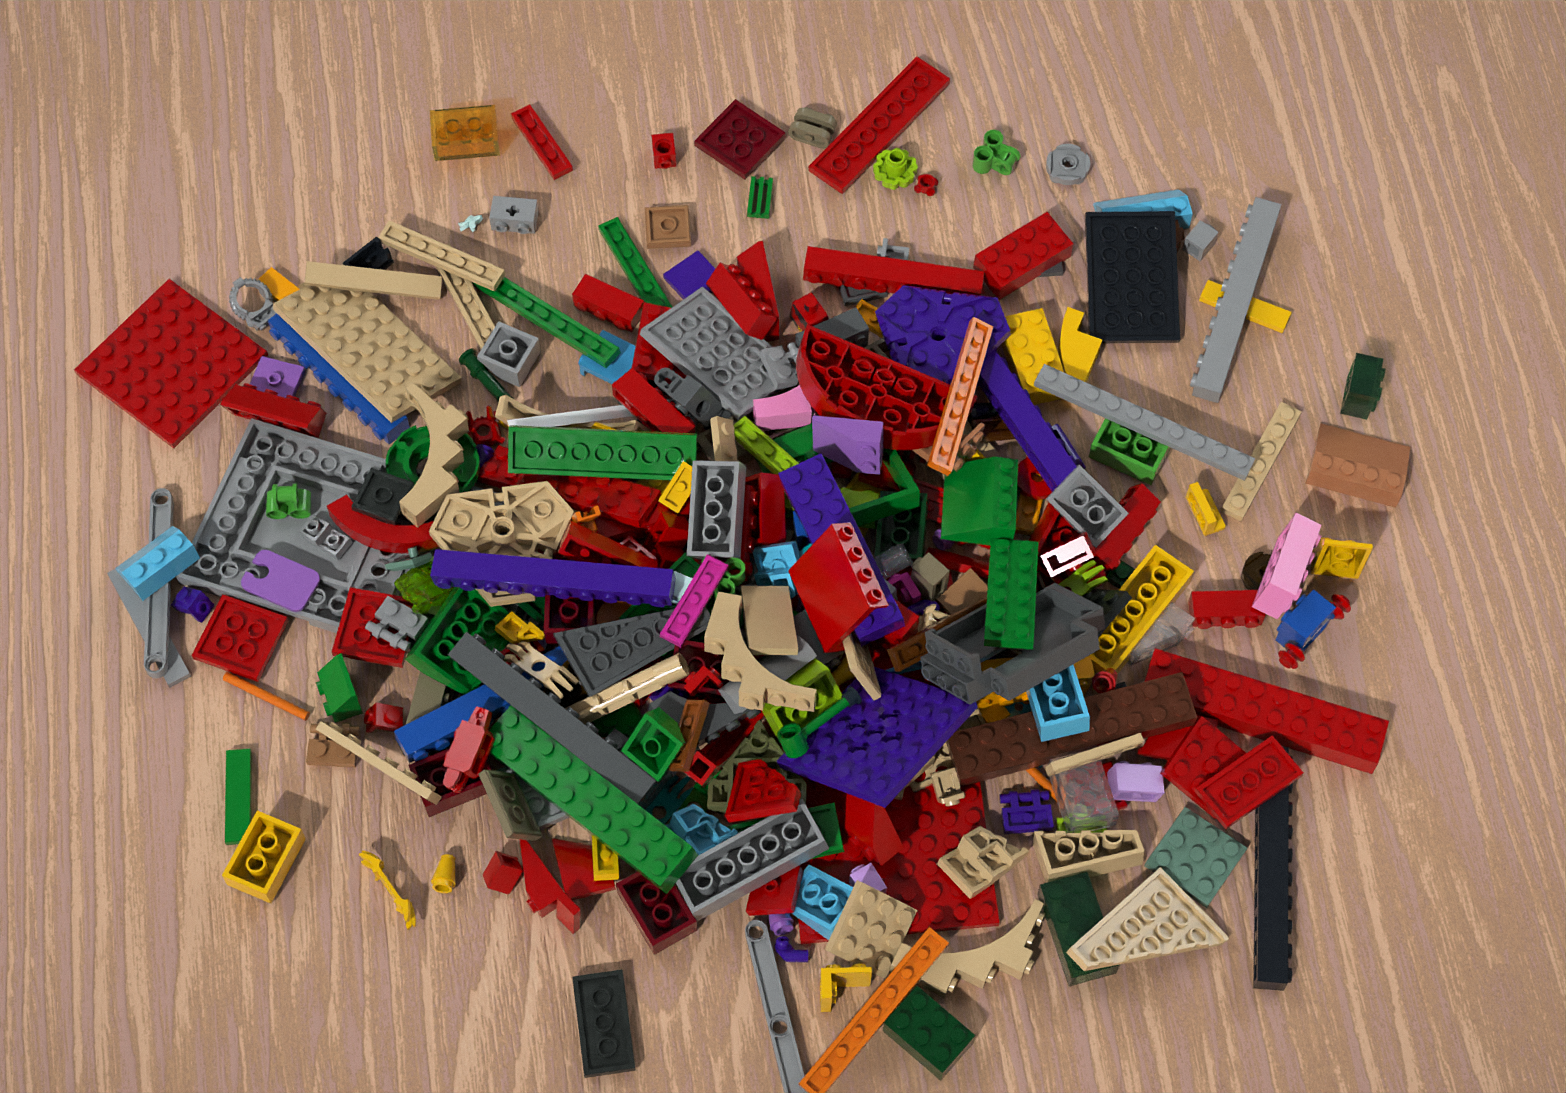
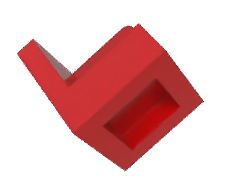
M495 851L483 872V878L488 889L510 894L523 870L517 857Z

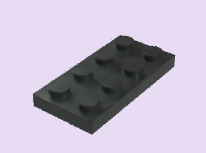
M623 970L573 976L584 1077L589 1078L636 1071Z

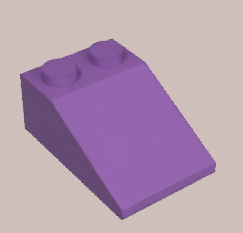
M824 416L812 417L813 451L819 454L822 453L823 456L855 472L880 474L884 454L883 422Z

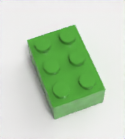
M1105 418L1091 444L1089 458L1152 485L1170 451V447Z

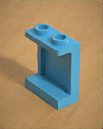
M602 330L599 335L619 347L621 353L607 368L584 354L580 357L578 365L580 366L581 375L586 376L587 373H590L613 384L632 368L635 345Z

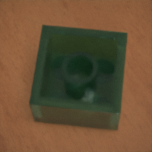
M1356 353L1347 375L1340 414L1367 420L1370 411H1375L1377 401L1380 400L1382 392L1380 383L1383 382L1386 368H1382L1383 358Z

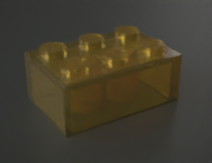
M495 105L430 110L431 139L435 161L500 156L498 120Z

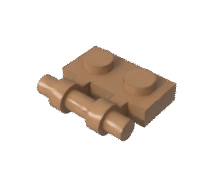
M350 723L338 725L344 729L341 734L346 737L349 733L354 736L360 735V726H351ZM311 724L310 733L319 734V739H309L306 757L307 765L356 768L357 755L335 741L328 740L327 736L316 730L318 724Z

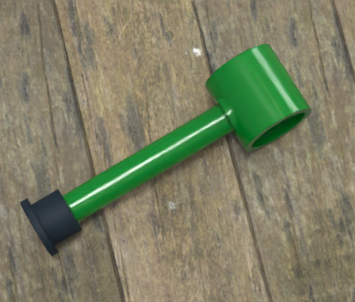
M850 686L847 688V692L841 696L842 699L803 728L796 723L783 726L778 731L777 737L788 758H798L804 755L809 748L806 741L807 736L847 706L852 707L856 703L860 704L862 699L859 693Z

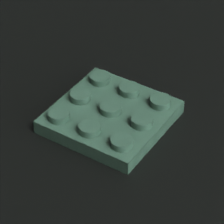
M1184 807L1146 861L1144 867L1153 873L1161 867L1189 897L1207 908L1246 852L1247 847L1187 807Z

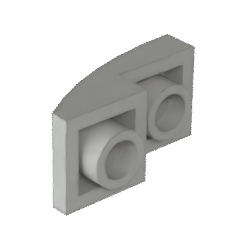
M314 515L309 518L298 532L299 535L337 560L343 556L353 543L349 537L334 530L329 523Z

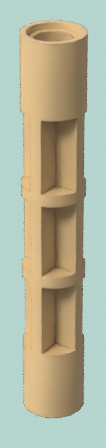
M677 653L603 689L592 697H587L568 707L576 711L580 715L578 720L586 724L665 687L666 684H671L690 675V670L684 657Z

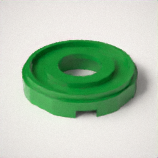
M415 425L400 434L386 455L385 465L388 474L416 484L419 479L416 469L419 463L427 458L429 454L430 434L427 426L417 428ZM465 433L457 440L463 447L464 462L452 471L459 480V493L470 492L480 474V460L476 445L472 438Z

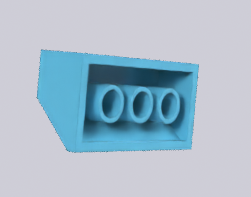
M1179 189L1095 202L1093 204L1095 212L1175 211V219H1178L1179 227H1183V229L1189 228L1193 215L1188 196Z

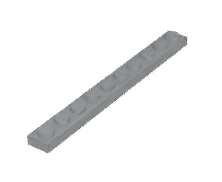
M1046 364L1043 365L1034 381V386L1241 480H1246L1254 464V457Z

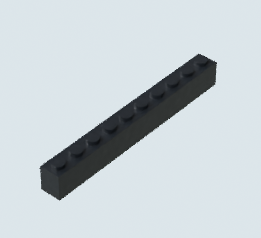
M1283 747L1289 754V747ZM1293 783L1255 809L1253 988L1284 991L1287 984L1292 981V968H1288V959H1291L1292 944L1288 943V934L1291 935L1292 920L1288 919V910L1291 911L1292 896L1288 895V887L1292 885V872H1288V863L1292 862L1293 852L1292 848H1288V840L1292 839L1293 832L1292 825H1289V817L1292 816L1293 804L1289 802V794L1292 793Z

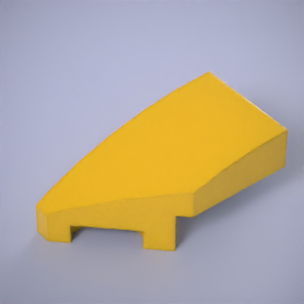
M512 611L495 626V631L512 644H517L521 641H538L545 638L544 632L531 621L528 624L525 623Z

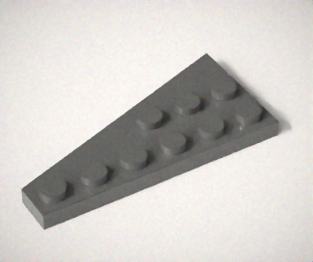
M706 607L686 640L707 629L711 615ZM674 609L553 633L587 695L592 697L674 649V644L660 637V633Z

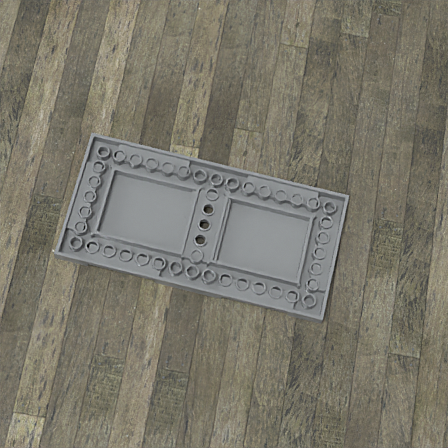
M251 418L192 541L200 559L176 576L181 585L220 597L222 594L307 620L312 626L334 633L338 631L350 587L419 599L421 604L418 613L426 616L429 620L426 627L454 589V587L449 589L437 587L430 576L435 549L420 552H431L432 558L426 564L411 569L390 571L386 569V563L410 556L409 553H392L389 556H385L381 550L373 549L351 538L330 517L327 505L346 494L354 502L371 468L387 473L386 459ZM416 469L418 478L422 475L423 470ZM293 483H297L298 489H306L311 492V515L308 518L298 519L287 515L283 519H271L266 516L267 492L272 490L273 484L292 486ZM473 486L470 491H477V490H484V489H483V488L476 487V486ZM504 501L495 502V506L504 505ZM438 511L424 523L434 521ZM402 513L396 525H414ZM312 515L329 523L334 530L352 540V545L339 560L323 552L299 535L298 532ZM269 550L318 572L320 576L319 585L302 611L292 612L243 589L241 579L246 571L252 573L258 579L266 577L269 573V569L266 566L253 564L252 561L258 552ZM382 567L385 569V572L381 576H375L372 574L374 569ZM516 603L501 605L509 613L511 611L514 612L527 624L531 621L544 632V627ZM419 637L416 639V641L411 638V645L407 651L408 653L413 648ZM545 638L538 640L545 649V653H547L550 643H546Z

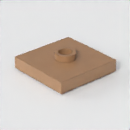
M689 205L645 207L647 249L691 247Z

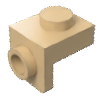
M955 767L930 773L937 802L945 803L946 806H952L960 803L959 799L965 798V794L960 788Z

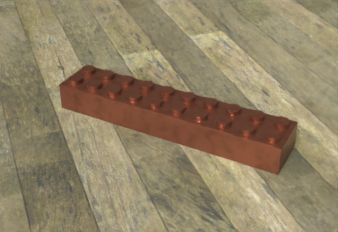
M1183 672L1085 697L1084 700L1090 716V731L1041 742L1033 712L956 731L946 741L953 767L956 769L960 787L1046 765L1141 733L1144 739L1193 726L1197 715Z

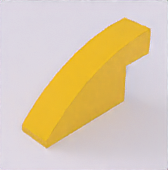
M1067 307L1060 333L1058 355L1066 374L1087 383L1100 352L1102 339L1079 332L1084 312Z

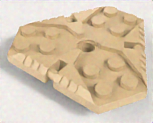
M548 481L502 487V492L493 493V489L447 494L429 530V534L442 550L553 559L552 556L557 554L561 540L572 521L574 511ZM504 501V505L495 506V502ZM502 532H507L506 535H499ZM538 549H539V550H541V551H544V553L541 554V553H538L537 551H538ZM476 589L490 607L535 601L537 598L531 593L513 595L507 591L490 593L484 589Z

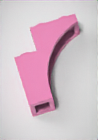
M800 385L777 396L753 399L754 422L762 431L804 427L811 424V418L815 416V410L804 396Z

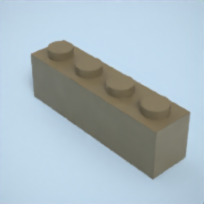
M420 672L406 724L451 701L450 687ZM433 752L429 753L427 757L432 756Z

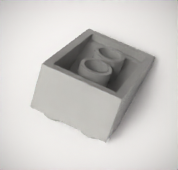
M1080 465L1046 498L1079 534L1087 532L1094 547H1097L1129 514Z

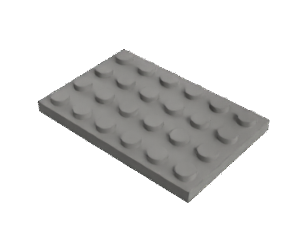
M701 287L641 329L640 335L686 376L689 375L702 384L722 404V407L738 421L753 411V399L772 397L781 390L775 389L759 356L761 349L772 346L764 339L760 340L746 335L721 302L704 287Z

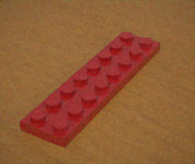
M916 56L808 166V171L843 194L877 159V155L886 150L950 84V78Z
M500 445L494 450V456L480 468L477 482L501 489L507 486L548 481L572 509L589 513L594 506L598 505L601 513L599 517L638 528L644 523L661 497V490L619 478L508 473V448Z

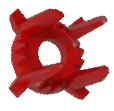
M488 405L486 407L487 417L481 416L473 420L470 411L466 412L469 428L467 434L472 438L475 445L492 446L495 443H504L506 438L500 436V427L495 417L496 411H493L491 406ZM486 426L490 429V432L486 436H480L477 430L480 427Z

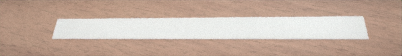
M618 405L507 420L509 426L556 427L634 415L625 406Z

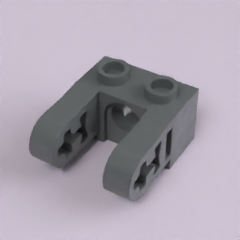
M662 368L654 377L655 384L676 402L675 407L685 414L686 417H690L695 425L700 422L707 428L711 423L710 419L716 417L723 408L722 404L702 384L689 375L683 379L671 369ZM665 378H668L672 381L670 385L666 381H664Z

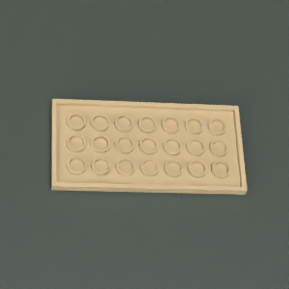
M307 285L273 303V310L391 423L416 409L408 401L406 387L412 382L419 388L423 387L431 399L438 397L461 383L462 377L371 292Z

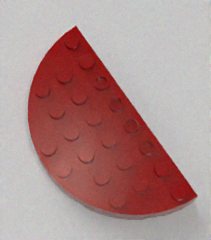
M807 324L797 352L796 372L804 396L820 416L883 422V445L885 449L916 450L933 446L950 384ZM976 395L973 396V400H972V403H971V407H970V410H969L968 417H969V415H970V413H971V411H972V409H973V406H974V404H975V402H976V399H977V397H978V396H976Z

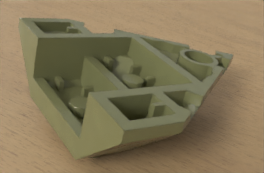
M759 720L748 738H744L723 765L722 771L708 784L707 808L725 816L737 766L741 762L757 759L763 760L769 768L775 769L789 783H793L798 787L801 792L800 799H803L805 805L807 783L802 776L800 777L798 774L779 767L777 760L784 752L773 737L768 734L764 725ZM761 817V818H755V819H749V820H758V819L767 818V817Z

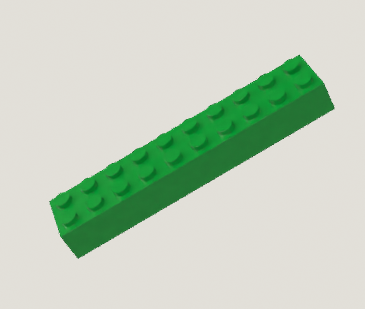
M511 705L489 730L495 739L489 753L491 756L664 893L667 894L698 857L697 852L691 845Z

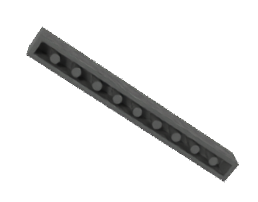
M466 632L448 654L454 661L639 806H642L658 786V782L651 775L635 765V762L628 756L616 750L618 744L609 737L602 739L597 735L599 730L590 722L583 724L578 720L580 715L571 707L564 709L560 706L561 700L551 692L546 695L541 691L542 685L532 677L527 680L522 676L524 671L512 662L511 665H508L504 662L505 656L495 648L490 651L484 645L487 642L475 633L471 636Z

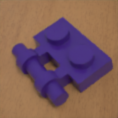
M1031 789L1030 792L1020 793L1014 790L1009 791L1007 794H999L1000 804H1010V807L1002 808L1001 810L1004 834L1053 831L1051 804L1041 805L1040 802L1049 800L1048 790L1039 791V789ZM1018 802H1031L1032 806L1019 807Z

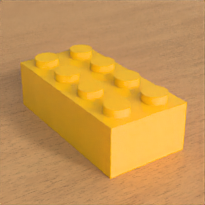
M1043 308L1005 316L1011 335L1002 343V347L1010 372L1016 374L1021 388L1028 391L1033 405L1062 399L1034 386V381L1044 364L1064 372Z

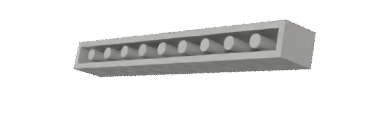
M1255 197L1253 205H1248L1245 217L1249 219L1247 223H1242L1239 235L1243 237L1241 242H1236L1233 254L1237 256L1235 260H1230L1227 272L1231 274L1229 279H1224L1221 291L1225 293L1223 298L1218 297L1215 306L1218 314L1217 317L1212 316L1209 329L1212 330L1211 336L1206 335L1202 348H1205L1206 351L1204 355H1199L1196 367L1200 369L1198 374H1193L1190 386L1194 387L1192 396L1215 403L1219 402L1281 208L1279 203Z

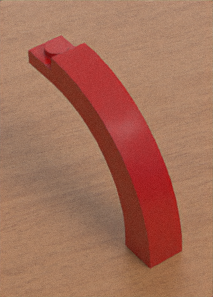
M347 494L327 505L330 517L344 533L373 549L391 553H409L408 548L417 546L418 553L440 548L429 534L434 521L424 523L418 528L415 525L384 523L353 511L351 508L353 502Z
M762 710L753 719L745 718L740 721L741 725L731 732H728V730L719 734L721 737L710 745L707 744L704 748L697 751L693 756L689 772L684 773L701 786L707 784L723 768V765L744 738H748L754 730L755 724L765 718Z

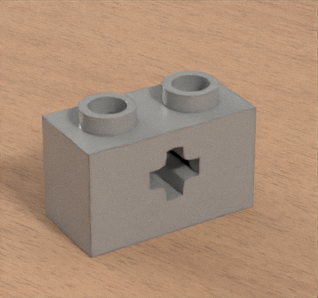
M493 196L489 217L491 230L535 234L539 213L537 200Z

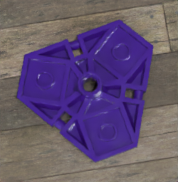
M903 285L875 311L887 349L891 350V360L950 385L969 321L973 317L993 326L984 360L1011 335L1010 328L996 297L960 294L958 292L947 294L943 290L937 291L936 289L929 290L928 288L922 289L920 287Z

